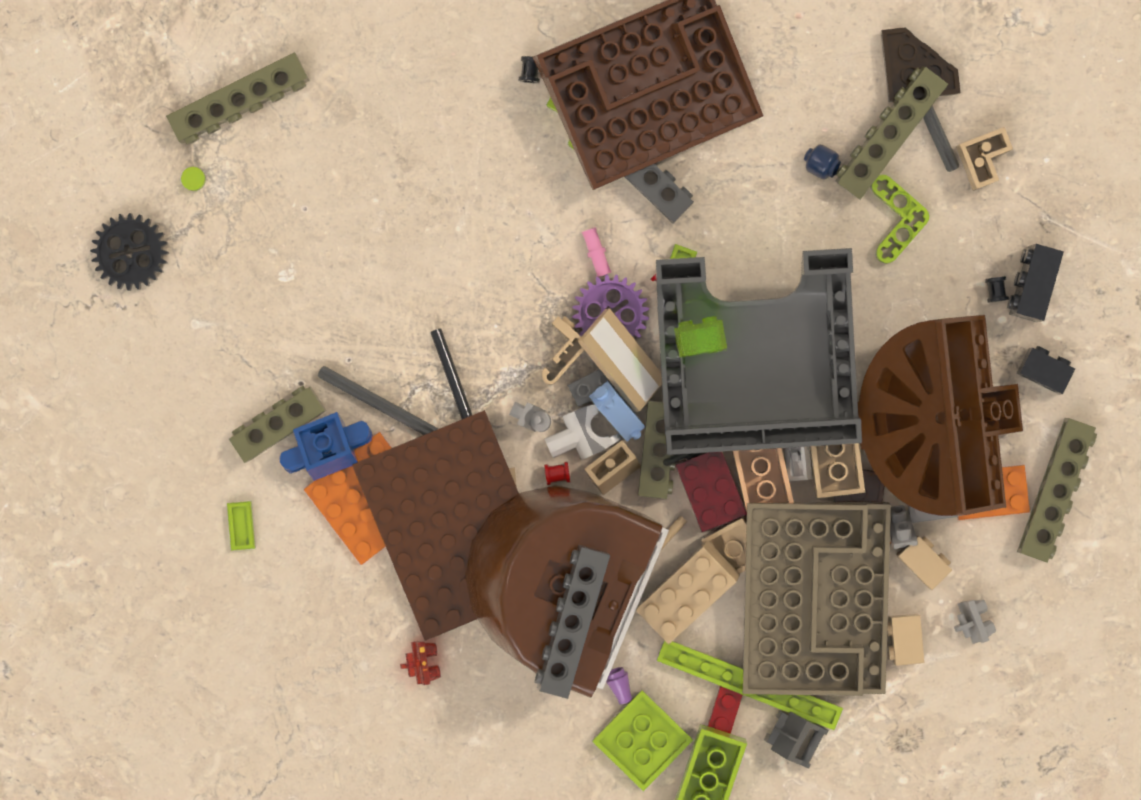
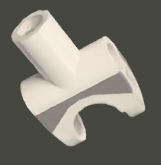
M593 404L562 416L567 429L544 439L553 458L576 448L580 459L583 460L607 449L621 440L619 433L611 437H601L592 431V418L599 411L596 405Z

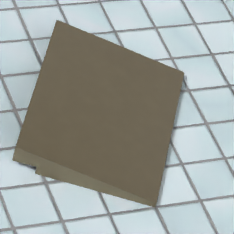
M889 502L747 503L743 694L841 696L886 694L891 504Z

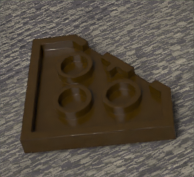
M906 27L881 30L888 102L896 101L894 99L896 93L901 87L906 88L911 82L908 79L911 73L917 67L920 69L922 66L927 67L948 83L940 96L961 93L958 69L939 56L926 43H923L914 36ZM916 87L913 90L914 98H923L925 94L923 87Z

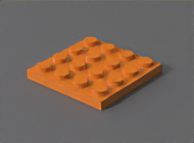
M378 432L372 437L371 442L360 446L354 452L359 462L392 447L381 432ZM353 466L317 479L304 489L361 565L386 547Z

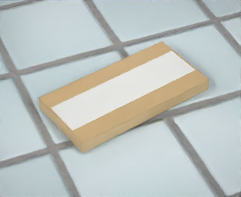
M610 308L605 309L578 340V343L634 412H639L662 385L659 369Z

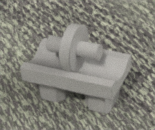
M515 402L509 414L519 419L518 425L534 432H545L551 426V417L545 412L546 410L528 402L526 406Z
M904 505L891 507L890 537L894 549L905 548L907 545H918L909 511L905 509Z
M969 600L958 603L961 614L957 615L960 624L954 626L955 631L963 630L965 638L970 637L973 644L989 641V636L996 632V628L991 620L982 622L980 614L987 612L988 609L985 600Z

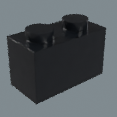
M1037 346L1036 349L1028 348L1016 374L1062 395L1075 371V368L1070 366L1071 362L1060 356L1057 359L1049 356L1050 351L1040 346Z

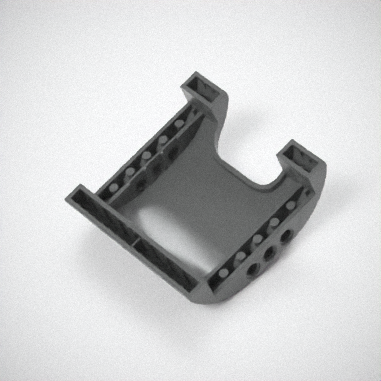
M852 248L802 251L799 284L789 295L774 299L724 301L712 296L706 286L705 257L656 260L659 343L667 455L862 443L861 418L858 416L851 288V273H853Z

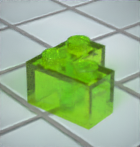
M717 316L703 318V323L693 325L692 320L678 323L679 327L674 328L679 358L727 351L722 319L717 320Z

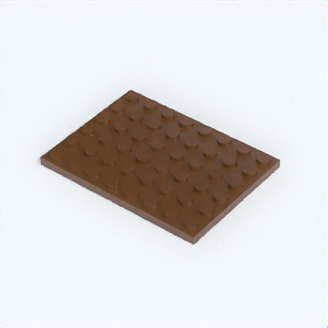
M485 410L352 464L425 641L477 620L471 608L465 577L472 541L490 514L519 494Z

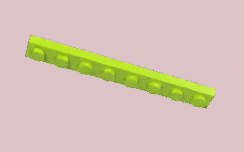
M664 640L657 657L658 662L788 713L791 711L811 722L835 730L843 710L838 705L812 695L743 694V668L674 641L668 644Z

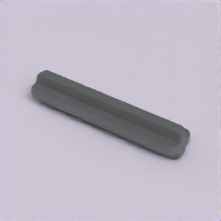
M932 105L923 119L946 170L951 172L959 168V163Z

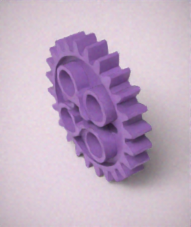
M606 274L605 281L601 282L599 277H596L595 285L588 281V291L583 288L580 289L584 296L575 297L580 302V305L572 307L579 311L578 314L572 316L573 319H579L580 321L576 324L575 328L582 327L583 329L579 335L582 336L599 317L588 315L587 308L589 305H599L602 313L607 307L613 309L622 301L628 300V304L619 309L615 316L632 337L641 338L638 329L646 330V327L641 323L642 321L649 320V317L643 315V312L648 311L649 308L642 307L647 298H639L642 289L635 292L633 289L636 283L634 282L630 286L626 285L627 277L622 282H618V275H615L613 281H610L608 274ZM617 290L620 294V300L616 303L609 302L606 298L608 291ZM624 309L633 311L634 319L631 322H624L621 319L620 314Z

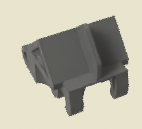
M779 710L776 715L778 721L771 734L767 733L764 740L772 745L771 750L809 769L811 766L809 762L824 734L827 735L829 730L791 711L787 715ZM812 728L815 732L802 757L799 758L796 755L809 730Z

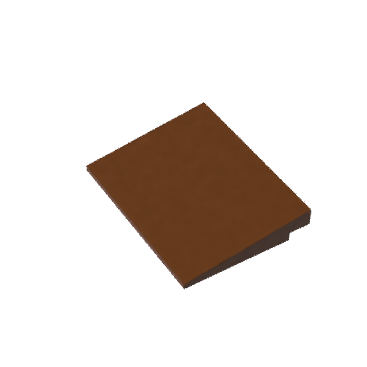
M665 0L532 56L592 190L764 116L721 6L717 5L715 0Z

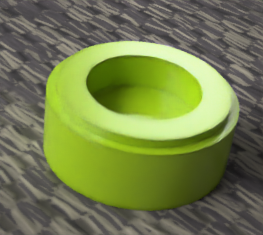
M189 167L183 171L181 182L186 189L198 191L205 185L206 176L201 169Z

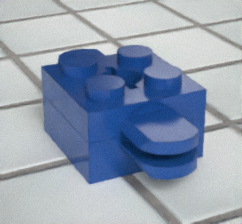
M338 412L293 429L298 446L282 452L280 463L290 474L306 468L309 475L315 481L357 463L354 449L371 442L373 434L364 421H358L345 426Z

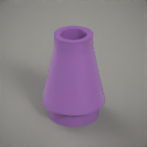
M623 667L612 669L606 680L608 686L618 699L619 704L630 702L632 696L628 672L624 671Z

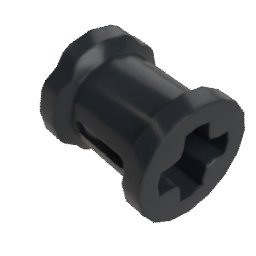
M521 56L522 72L518 81L540 83L538 68L533 57Z
M1006 276L985 279L989 291L988 303L1009 300V296H1006L1004 283Z

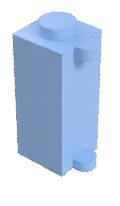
M608 381L589 396L599 411L627 442L631 438L637 440L641 437L640 431L645 428L644 424Z

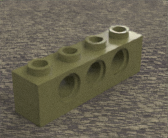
M304 385L292 392L293 398L285 401L284 398L272 405L274 410L270 413L265 414L262 412L252 418L254 423L250 426L245 427L242 425L232 431L234 436L229 440L244 463L254 459L292 434L293 429L309 423L327 411L312 387L305 389ZM294 403H299L303 408L302 414L298 417L293 416L290 411ZM274 416H279L283 421V425L279 430H275L271 426V419ZM254 429H259L263 434V438L259 443H255L251 439V432Z
M648 401L638 496L667 499V494H672L673 480H669L670 470H675V463L669 466L663 464V460L671 457L672 454L667 455L666 451L664 456L657 457L653 453V447L657 443H663L666 446L665 433H659L656 430L657 421L664 419L663 402ZM654 467H661L663 469L664 476L661 480L656 481L651 478L650 473Z

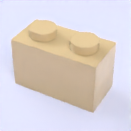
M621 440L584 470L601 494L605 495L641 466L636 456Z
M916 535L918 545H907L896 556L930 590H933L952 571L948 566L951 562L942 553L937 555L932 550L934 545L925 536L920 538Z
M920 615L889 616L887 636H891L892 645L888 646L889 660H893V664L896 666L925 663Z

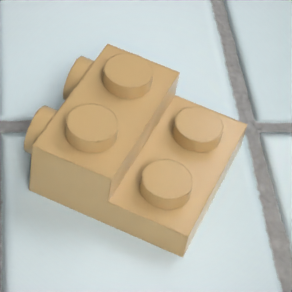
M744 516L705 535L701 540V546L708 541L739 574L745 571L747 521Z

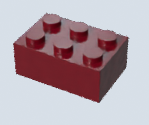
M706 452L675 464L701 532L747 515L722 452Z

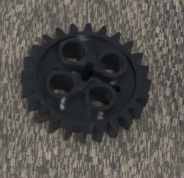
M132 213L128 214L127 220H125L122 214H119V221L111 217L110 226L102 223L104 232L96 231L100 239L92 240L97 245V248L91 249L90 252L97 254V257L91 261L99 263L95 271L103 270L104 272L100 278L104 280L110 277L108 284L111 286L117 281V289H122L124 284H126V289L131 291L134 284L137 290H141L142 282L149 287V278L157 281L158 278L155 273H164L160 265L168 264L166 260L162 259L164 255L169 254L168 251L163 250V247L168 245V242L160 240L165 234L163 232L156 233L159 228L157 224L150 227L151 219L148 218L143 223V216L140 214L136 220H134ZM138 231H142L144 234V240L140 244H136L133 240L134 234ZM114 237H119L121 245L118 249L113 250L110 246V241ZM150 245L149 250L132 253V258L127 255H121L112 259L109 257L114 253L128 251V246L132 249H138ZM147 254L150 258V263L146 267H141L139 258L141 255ZM120 260H124L127 264L126 270L122 273H118L116 270V263Z

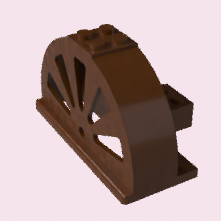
M985 315L928 320L902 329L879 349L864 376L859 402H857L858 416L861 418V450L865 451L870 465L884 486L899 500L918 511L938 516H963L1006 508L999 435L1023 431L1018 384L993 386Z

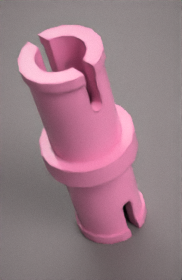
M596 227L581 232L589 251L587 253L588 258L591 257L597 277L611 273L604 253L606 249L601 245Z

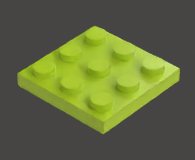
M643 690L592 740L642 791L693 741Z

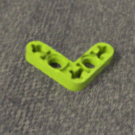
M879 175L871 185L872 192L902 218L876 249V258L881 263L888 264L896 260L927 224L929 212L889 176ZM877 180H879L880 182L886 180V187L890 191L893 189V187L897 189L896 192L891 194L889 200L885 198V196L889 194L888 192H886L885 190H877L879 186L876 183ZM896 195L905 196L907 200L905 207L898 208L894 205L893 200ZM921 211L923 213V222L917 221L912 226L917 228L914 232L909 225L904 224V221L907 220L910 223L914 219L912 213ZM899 228H905L909 232V238L904 242L896 238V232ZM891 237L893 242L901 246V248L898 250L897 247H894L890 252L892 258L886 257L884 259L882 258L883 252L881 249L882 247L887 249L892 244L888 241Z

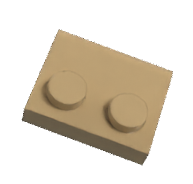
M558 316L552 322V325L569 339L552 360L557 365L561 360L567 365L552 381L547 379L550 372L544 367L542 378L549 385L555 384L584 351L583 347L578 343L581 336L573 330L576 325L566 316L563 319Z

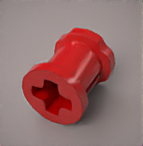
M564 462L563 465H544L547 485L560 481L570 483L568 462Z

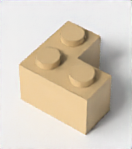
M1005 127L956 146L973 191L999 181L991 158L1013 150Z

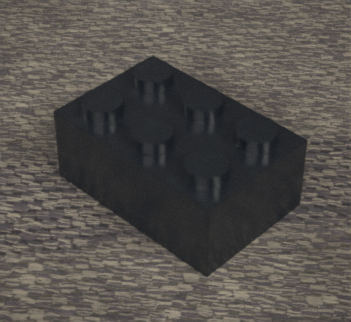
M1040 244L1030 245L1027 249L1023 250L1020 263H1023L1022 270L1017 272L1014 280V286H1017L1014 295L1010 296L1007 308L1010 309L1009 315L1033 322L1045 321L1064 251Z

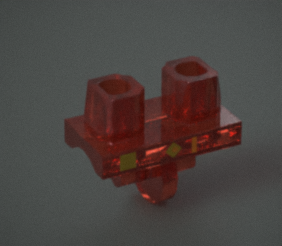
M424 641L411 642L412 652L405 653L406 662L400 664V669H408L409 677L416 676L417 684L429 685L430 681L441 677L439 665L428 666L427 657L437 656L436 643H425Z

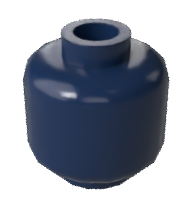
M821 144L817 145L814 149L809 148L804 157L806 170L823 180L829 177L833 178L841 165L839 154Z

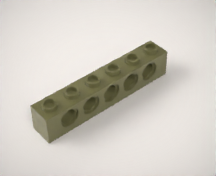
M294 52L166 117L178 141L181 144L186 143V145H189L199 140V135L205 132L212 134L221 129L220 125L227 121L231 124L242 118L241 114L247 111L254 113L262 109V104L269 100L273 103L284 98V93L290 90L296 92L306 87L305 83L310 80L297 54ZM281 73L288 75V81L284 85L276 83V77ZM258 84L266 85L267 90L262 96H257L254 92ZM238 94L245 96V102L242 106H235L233 104V99ZM216 105H222L224 108L223 114L219 117L212 115V109ZM199 115L202 117V124L194 128L191 126V119Z
M922 66L920 69L917 67L908 78L911 82L908 86L899 89L894 96L896 101L892 107L887 106L879 116L882 120L876 127L873 125L864 136L867 140L862 146L857 145L850 154L852 157L851 161L847 166L843 164L835 174L838 177L835 181L860 200L948 85V83L925 66ZM921 86L925 94L923 98L916 100L913 96V90ZM906 105L910 109V114L907 118L901 119L898 111L900 107ZM888 125L895 127V134L891 138H886L883 133L884 128ZM874 144H878L881 148V152L877 157H871L869 154V148ZM860 163L865 164V174L856 176L854 173L855 166Z
M1064 418L1017 550L1018 553L1048 563L1049 559H1053L1057 546L1054 545L1056 538L1062 535L1065 523H1062L1065 514H1069L1072 508L1073 501L1070 500L1073 491L1077 492L1081 482V478H1078L1080 471L1086 468L1089 456L1086 454L1089 446L1093 447L1097 438V434L1094 433L1096 427L1071 418ZM1074 439L1080 443V448L1075 453L1069 448L1070 442ZM1064 462H1069L1072 466V471L1068 475H1064L1061 471V466ZM1057 484H1061L1064 488V493L1061 497L1057 498L1053 494V488ZM1048 507H1053L1056 511L1055 517L1051 520L1045 517V511ZM1041 529H1045L1048 533V537L1044 542H1039L1037 539V533Z

